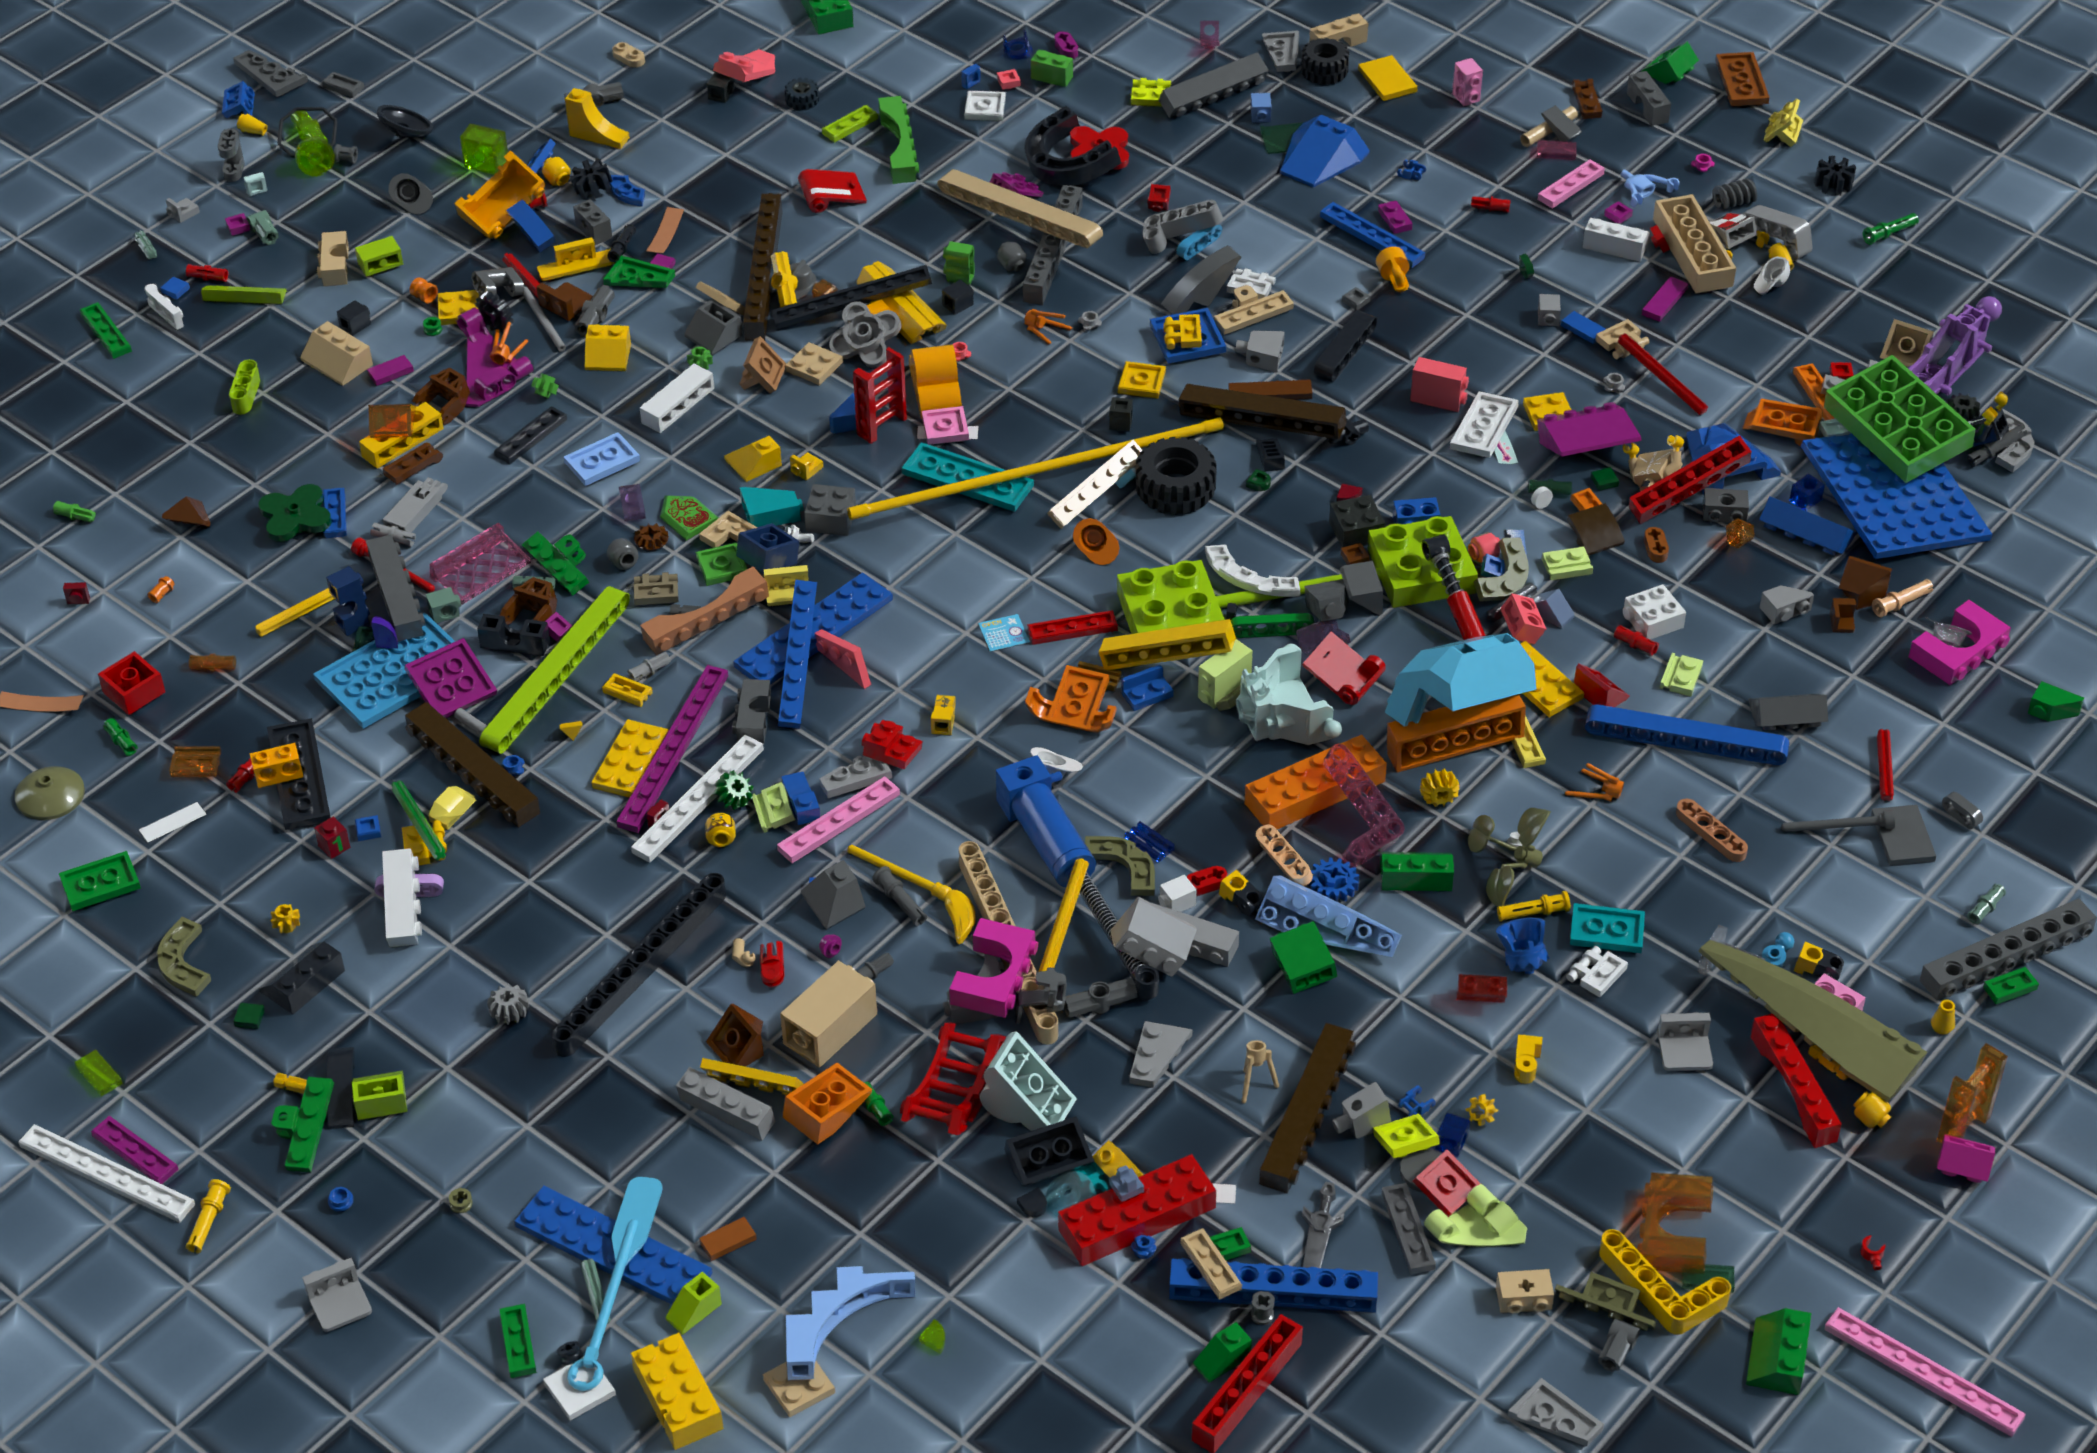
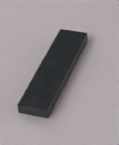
M552 406L495 449V456L508 464L513 463L567 420V414Z

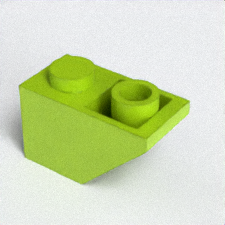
M702 1271L682 1287L665 1317L666 1320L684 1335L722 1305L720 1286Z

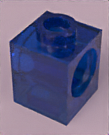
M1808 473L1792 485L1789 501L1802 510L1807 511L1822 500L1825 484Z
M1446 1113L1437 1132L1440 1144L1435 1145V1150L1442 1153L1448 1150L1453 1156L1459 1157L1469 1136L1470 1120Z

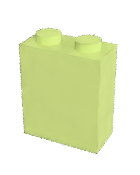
M1236 639L1231 652L1215 654L1199 666L1198 698L1215 709V704L1241 685L1243 669H1246L1248 673H1252L1253 650Z

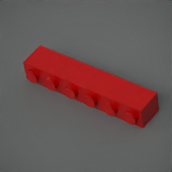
M1282 1314L1276 1319L1192 1423V1441L1211 1453H1215L1302 1345L1303 1326Z

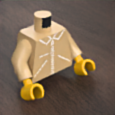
M1669 435L1667 444L1672 446L1673 449L1639 454L1638 458H1636V455L1639 452V447L1636 444L1631 443V449L1628 445H1623V451L1630 457L1628 459L1630 474L1633 482L1639 486L1640 491L1681 469L1683 463L1681 462L1679 448L1684 444L1682 437Z

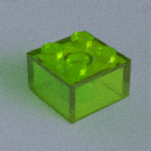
M470 123L460 136L464 167L495 175L498 172V166L501 165L503 167L506 162L504 156L508 153L505 131Z

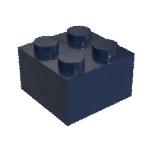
M771 523L738 533L736 556L757 569L760 573L764 574V569L782 568L797 564L799 540Z

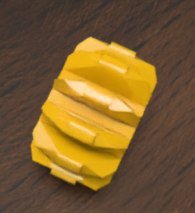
M1445 768L1441 771L1435 769L1434 773H1426V778L1421 779L1420 792L1427 804H1433L1435 807L1439 804L1445 806V803H1453V798L1458 797L1460 785L1452 771L1447 772Z

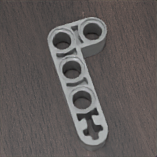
M1207 200L1158 213L1145 219L1143 238L1149 251L1152 254H1158L1166 248L1168 238L1216 226L1222 222L1223 216L1215 200Z
M1757 205L1742 213V215L1754 216L1755 223L1759 226L1760 232H1766L1769 236L1784 240L1792 261H1796L1812 251L1811 228L1805 219L1762 205Z

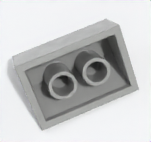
M1137 897L1110 931L1113 945L1116 949L1173 977L1187 959L1197 928L1156 905Z

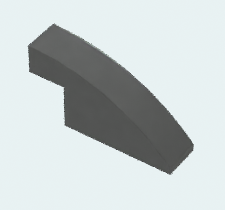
M1228 245L1212 253L1192 268L1175 285L1162 302V305L1172 315L1187 312L1193 302L1209 307L1241 259V256Z

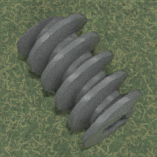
M1748 178L1742 181L1738 180L1729 184H1723L1713 188V201L1717 208L1722 206L1723 209H1728L1729 206L1733 208L1736 204L1740 206L1743 202L1748 204L1750 201L1755 202L1757 200V189L1754 182Z

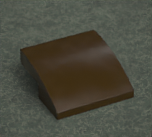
M1606 503L1568 515L1567 522L1577 535L1576 542L1580 547L1585 548L1588 556L1625 543L1619 525Z

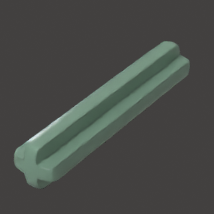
M589 1258L581 1262V1269L597 1321L605 1297L595 1262Z

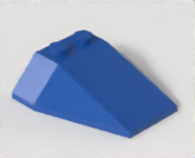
M1319 115L1304 122L1293 133L1280 174L1314 188L1360 164L1369 154L1370 150L1355 128L1329 117Z

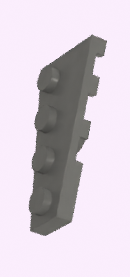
M250 50L233 57L236 66L276 97L284 95L286 92L308 82L307 75L303 73L298 75L291 68H282L280 63L275 61L269 62L266 57Z

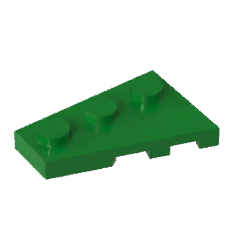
M621 255L619 261L614 264L604 277L603 283L607 286L667 288L675 277V270Z

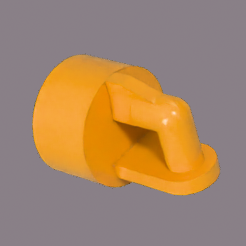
M1395 246L1383 249L1376 257V265L1381 276L1385 280L1391 281L1395 291H1406L1409 288V283L1405 276L1409 270V262L1404 251Z

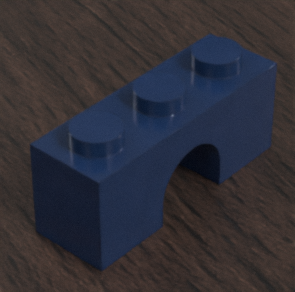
M348 566L327 576L329 593L340 604L333 608L336 625L346 636L369 626L368 616L370 612L365 604L367 597L362 589L364 581L360 573H355Z

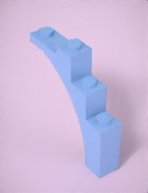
M863 1266L837 1267L838 1290L812 1291V1314L786 1315L788 1380L814 1379L815 1361L822 1343L834 1327L852 1313L872 1303L888 1298L915 1297V1272L863 1274Z

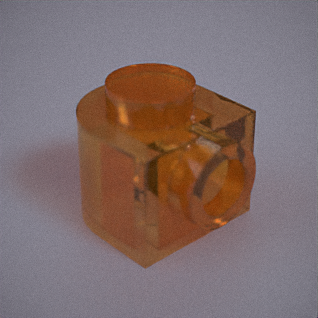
M823 279L812 288L813 298L838 291L834 284Z
M1738 518L1726 525L1728 543L1735 548H1740L1753 540L1754 525Z

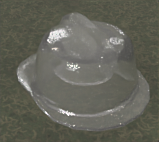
M1928 619L1934 622L1933 636L1949 646L1960 647L1966 636L1972 634L1966 629Z

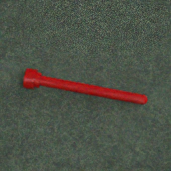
M361 537L355 539L352 543L351 551L360 557H369L366 540ZM408 570L412 583L429 593L434 592L435 586Z

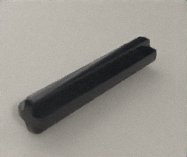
M1528 583L1513 594L1530 598L1537 593V586L1533 583ZM1509 597L1486 612V619L1490 622L1500 619L1503 616L1500 608Z

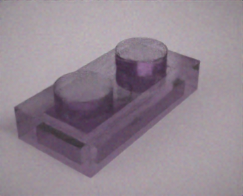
M640 484L620 486L619 494L624 521L645 519L646 515Z

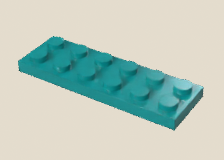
M922 442L902 467L903 475L939 487L1005 471L1004 469ZM1022 477L960 492V494L1015 512L1034 487V479Z

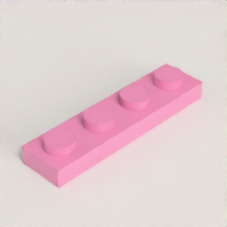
M1588 160L1538 193V200L1554 208L1604 175L1605 168L1592 160Z

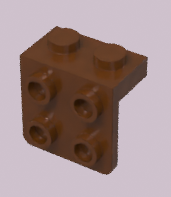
M568 282L563 283L557 289H553L544 283L536 286L539 305L568 321L582 311L586 300H591L593 295Z

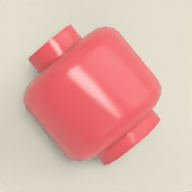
M1490 532L1473 537L1468 545L1471 558L1482 563V559L1486 554L1499 557L1500 547L1498 542L1500 539Z

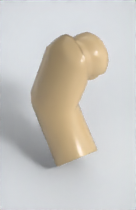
M734 939L732 959L743 967L752 966L756 959L755 954L752 953L750 955V951L744 952L745 941L743 939Z

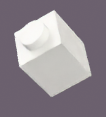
M1184 874L1161 884L1158 900L1161 906L1182 912L1196 906L1197 890Z

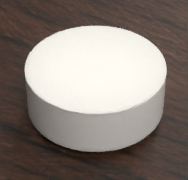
M1544 486L1540 487L1532 494L1531 502L1539 509L1545 508L1550 504L1553 493Z

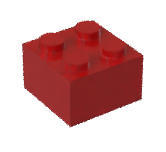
M135 651L98 673L102 692L128 715L165 693L161 673Z

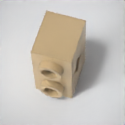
M1549 1269L1498 1272L1496 1291L1500 1313L1509 1312L1515 1314L1523 1311L1542 1312L1552 1310L1554 1292Z

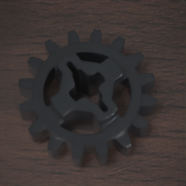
M484 292L476 299L475 306L480 311L485 325L490 326L491 331L499 329L503 334L508 322L511 323L510 328L513 327L514 319L511 318L513 313L509 312L508 309L510 307L505 303L504 299L500 300L497 294L494 296L492 292Z

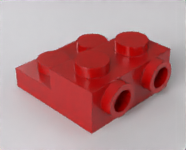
M882 720L879 724H873L870 734L865 733L863 736V756L905 769L922 749L923 741L915 739L910 735H903V726L897 725L892 721Z

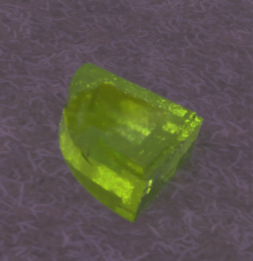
M934 1319L919 1336V1342L940 1354L945 1347V1331L942 1325Z

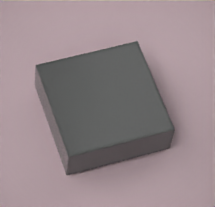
M1355 287L1342 296V302L1357 311L1370 302V296Z

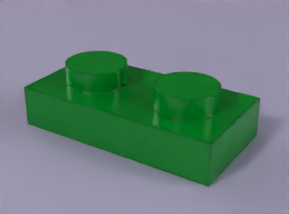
M2023 967L1984 981L1983 988L1997 1005L2037 990L2039 983L2029 970Z
M1242 1227L1209 1237L1225 1260L1251 1253V1245Z

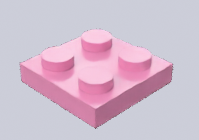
M963 406L922 411V420L928 445L969 440Z

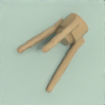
M1254 1040L1247 1043L1243 1070L1245 1080L1241 1100L1243 1104L1247 1100L1252 1066H1261L1267 1060L1275 1088L1279 1087L1272 1061V1051L1266 1050V1044L1262 1041Z

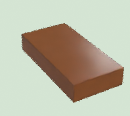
M745 1217L699 1238L701 1246L711 1261L757 1240L756 1233Z

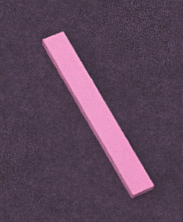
M1839 1307L1825 1324L1824 1330L2011 1437L2025 1418L2026 1414Z

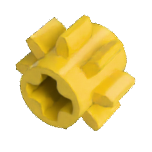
M291 904L279 905L275 911L271 912L272 928L278 927L280 933L293 932L296 926H300L299 910H293Z
M1485 1094L1479 1095L1478 1099L1475 1097L1469 1099L1472 1105L1465 1109V1111L1469 1112V1121L1476 1120L1479 1126L1485 1125L1486 1121L1488 1123L1495 1121L1492 1115L1499 1111L1493 1104L1495 1099L1488 1100Z

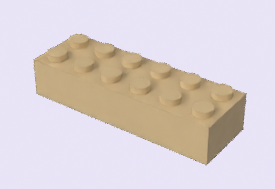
M1694 195L1655 201L1653 220L1662 232L1694 292L1701 293L1733 287L1736 267Z

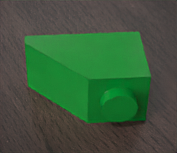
M2041 681L2031 698L2028 714L2048 722L2077 717L2081 712L2084 697Z
M1235 1322L1214 1335L1195 1359L1193 1365L1210 1383L1242 1363L1251 1352L1252 1340Z

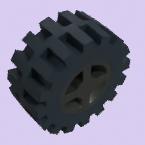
M792 79V82L789 81L788 85H785V100L790 108L808 110L809 107L813 108L814 105L818 104L819 88L812 79Z

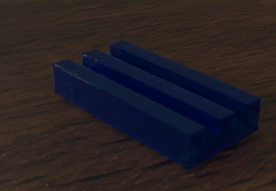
M1141 821L1137 823V827L1133 826L1131 828V832L1127 831L1125 833V839L1136 843L1137 848L1143 852L1146 851L1157 862H1160L1175 850V844Z

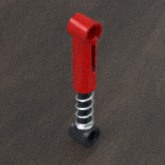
M1442 534L1423 539L1421 543L1423 555L1426 560H1431L1435 568L1439 570L1438 575L1442 577V584L1446 586L1445 591L1449 594L1447 603L1463 640L1486 636L1470 597L1466 591L1460 588V581H1457L1456 572H1453L1452 563L1449 562L1451 550L1448 538Z

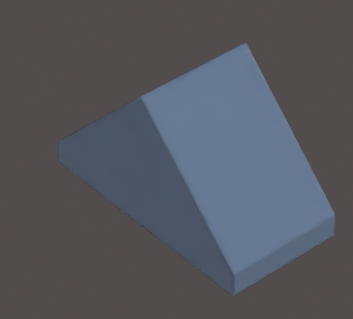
M1559 588L1541 593L1533 599L1541 618L1561 629L1575 616Z

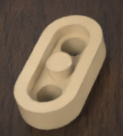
M619 42L612 48L613 57L630 67H640L645 63L644 53L625 42Z

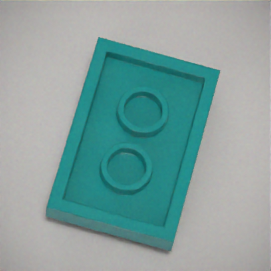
M1574 903L1570 945L1590 948L1597 946L1600 949L1642 953L1645 911Z

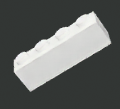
M696 364L691 365L640 407L641 423L659 433L664 431L714 389L713 373Z
M411 848L382 851L386 940L389 947L417 945L418 936L422 935L421 922H417V914H421L420 900H416V892H420L419 879L415 878V871L419 870L418 857L413 856Z

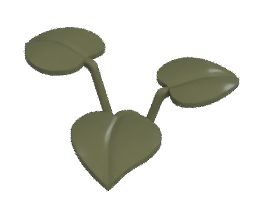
M1529 808L1522 814L1517 827V831L1520 834L1519 841L1522 846L1517 848L1490 836L1495 827V823L1490 816L1481 815L1475 819L1468 838V845L1471 851L1475 853L1482 852L1489 840L1515 851L1514 858L1519 862L1503 864L1500 869H1494L1488 878L1486 885L1487 895L1490 901L1497 907L1505 905V900L1512 888L1514 881V871L1512 868L1521 867L1525 869L1527 866L1537 868L1541 864L1543 854L1531 844L1540 833L1551 813L1550 811Z

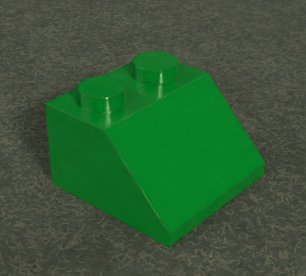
M1687 41L1661 53L1641 71H1647L1652 78L1665 84L1671 81L1676 83L1684 78L1683 74L1694 69L1693 65L1699 59Z

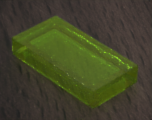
M96 1049L75 1061L76 1068L101 1096L123 1084L119 1075Z

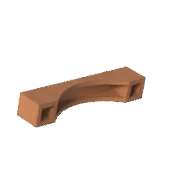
M751 567L734 576L725 592L708 605L683 614L658 615L641 624L643 640L658 655L769 597L767 581L754 567Z

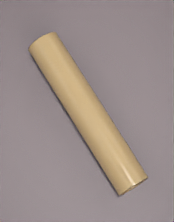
M1572 106L1562 111L1571 120L1578 117L1577 110ZM1545 121L1521 135L1520 140L1525 147H1529L1553 131Z

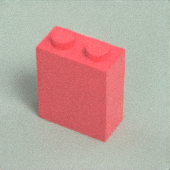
M1418 357L1413 368L1410 401L1459 412L1461 405H1465L1468 395L1465 392L1469 382V377H1466L1467 368Z

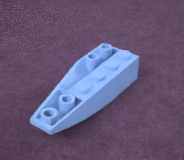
M1281 875L1273 876L1255 920L1281 932H1286L1302 924L1314 921L1326 945L1393 957L1402 936L1371 918Z

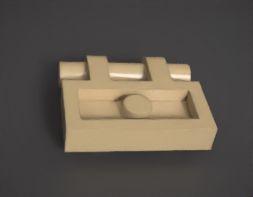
M1628 319L1597 333L1595 339L1607 351L1615 348L1616 351L1612 353L1615 359L1625 358L1630 355L1618 343L1619 336L1624 333L1629 335L1643 349L1645 345L1649 344L1648 337L1640 338L1641 330Z

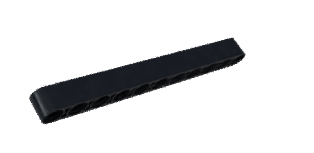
M710 873L706 875L554 1028L552 1038L554 1050L558 1056L568 1057L574 1054L725 900V879L721 874Z

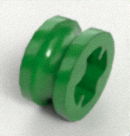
M429 317L423 321L424 333L426 335L437 336L442 332L441 320L439 318Z

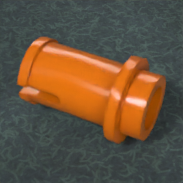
M168 576L161 577L158 580L159 583L147 593L148 598L152 602L159 603L168 591L171 592L174 589L175 583Z

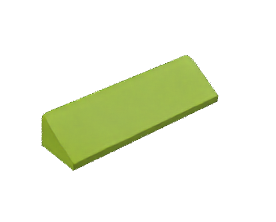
M207 285L202 288L201 293L203 301L282 304L286 289Z

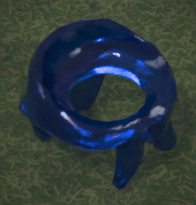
M1023 30L1024 37L1013 39L1008 43L1006 36L1003 35L1004 53L1014 59H1025L1032 55L1033 48L1028 40L1026 30ZM1014 44H1024V47L1018 51L1010 50Z

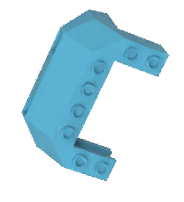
M1508 633L1475 637L1421 650L1395 679V686L1388 698L1385 713L1403 726H1407L1408 722L1411 721L1419 723L1429 695L1450 710L1456 711L1537 690L1534 662L1519 641Z

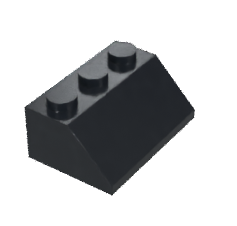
M325 941L311 945L260 987L259 992L293 1015L345 971L341 952Z
M1077 1116L1007 1139L1004 1148L1012 1171L1023 1187L1094 1163Z

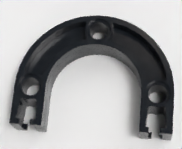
M1067 106L1040 121L1030 131L1025 141L1024 149L1031 172L1037 179L1050 185L1073 186L1086 183L1121 164L1118 149L1115 146L1111 148L1112 145L1108 140L1076 157L1057 158L1049 155L1054 145L1068 137L1073 128L1080 126L1076 113H1070L1071 111Z

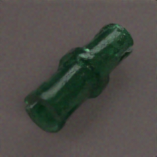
M1548 479L1547 481L1528 480V493H1534L1536 489L1544 486L1553 494L1571 495L1572 482L1570 481L1559 482L1553 481V479Z

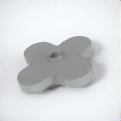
M862 302L848 304L842 313L845 329L843 328V330L832 336L829 343L832 352L843 356V359L859 354L866 366L878 368L887 361L885 341L900 332L901 321L899 316L890 310L873 315Z

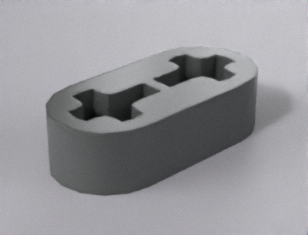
M1952 792L1942 799L1945 811L1965 827L1972 829L1982 823L1983 815L1981 811L1959 793Z

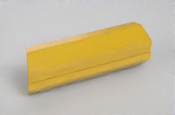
M876 261L872 265L862 268L857 285L896 273L887 265ZM913 290L879 299L899 316L901 321L900 333L910 344L922 340L921 335L926 330L928 332L933 331L936 334L947 327L942 319Z

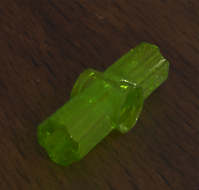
M296 111L290 116L301 140L307 141L313 151H318L319 153L328 146V140L321 132L318 121L316 119L312 120L306 111Z

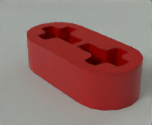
M1212 866L1191 873L1187 878L1191 883H1195L1192 885L1197 890L1196 896L1219 890L1221 880L1227 877L1228 873L1221 866Z

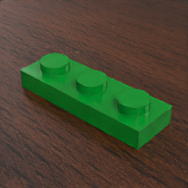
M525 1304L500 1308L510 1377L515 1378L537 1373Z

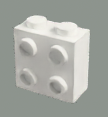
M1662 584L1625 597L1623 615L1625 619L1631 622L1636 632L1643 633L1644 637L1651 640L1684 628L1686 611Z

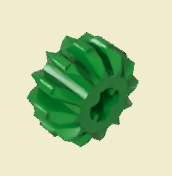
M734 770L729 773H723L714 785L716 787L714 794L720 796L717 802L723 801L725 808L731 806L733 811L739 807H745L748 804L747 802L753 797L751 791L754 786L748 784L750 778L744 779L743 772L737 775Z

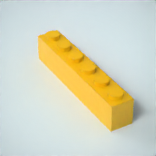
M1227 619L1104 638L1099 649V655L1104 669L1113 670L1231 652L1236 636L1231 620Z

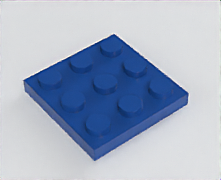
M1208 308L1150 319V327L1167 364L1226 352V344ZM1199 314L1202 347L1181 348L1180 342L1175 344L1174 349L1169 350L1164 342L1166 333L1163 330L1165 318L1172 317L1173 320H1179V315Z

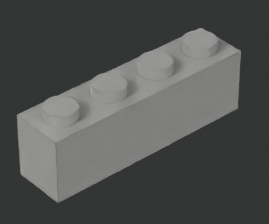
M1154 904L1196 926L1197 930L1188 954L1212 961L1215 964L1229 966L1239 947V931Z
M691 1067L687 1069L676 1085L681 1101L763 1141L776 1122L770 1106Z

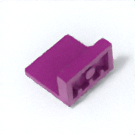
M1002 172V174L993 173L989 182L1021 195L1043 196V192L1038 189L1036 184L1027 182L1025 177L1018 173L1014 175Z

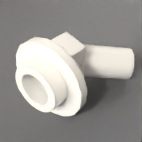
M795 525L786 527L784 530L799 540V542L814 541L813 534H799V528Z

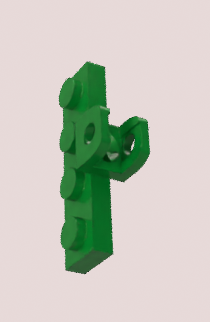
M537 531L522 544L524 550L572 596L589 583L588 579L575 567L585 558L586 554L580 548V543L571 534L564 536L553 546ZM572 542L571 546L565 547L567 543ZM578 552L576 557H572V554Z
M308 1077L300 1110L297 1106L287 1105L275 1108L271 1122L272 1126L277 1129L276 1133L279 1137L292 1139L285 1163V1168L288 1171L309 1173L312 1171L334 1086L332 1079Z

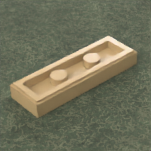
M1203 1228L1181 1238V1245L1219 1300L1242 1289L1241 1282Z

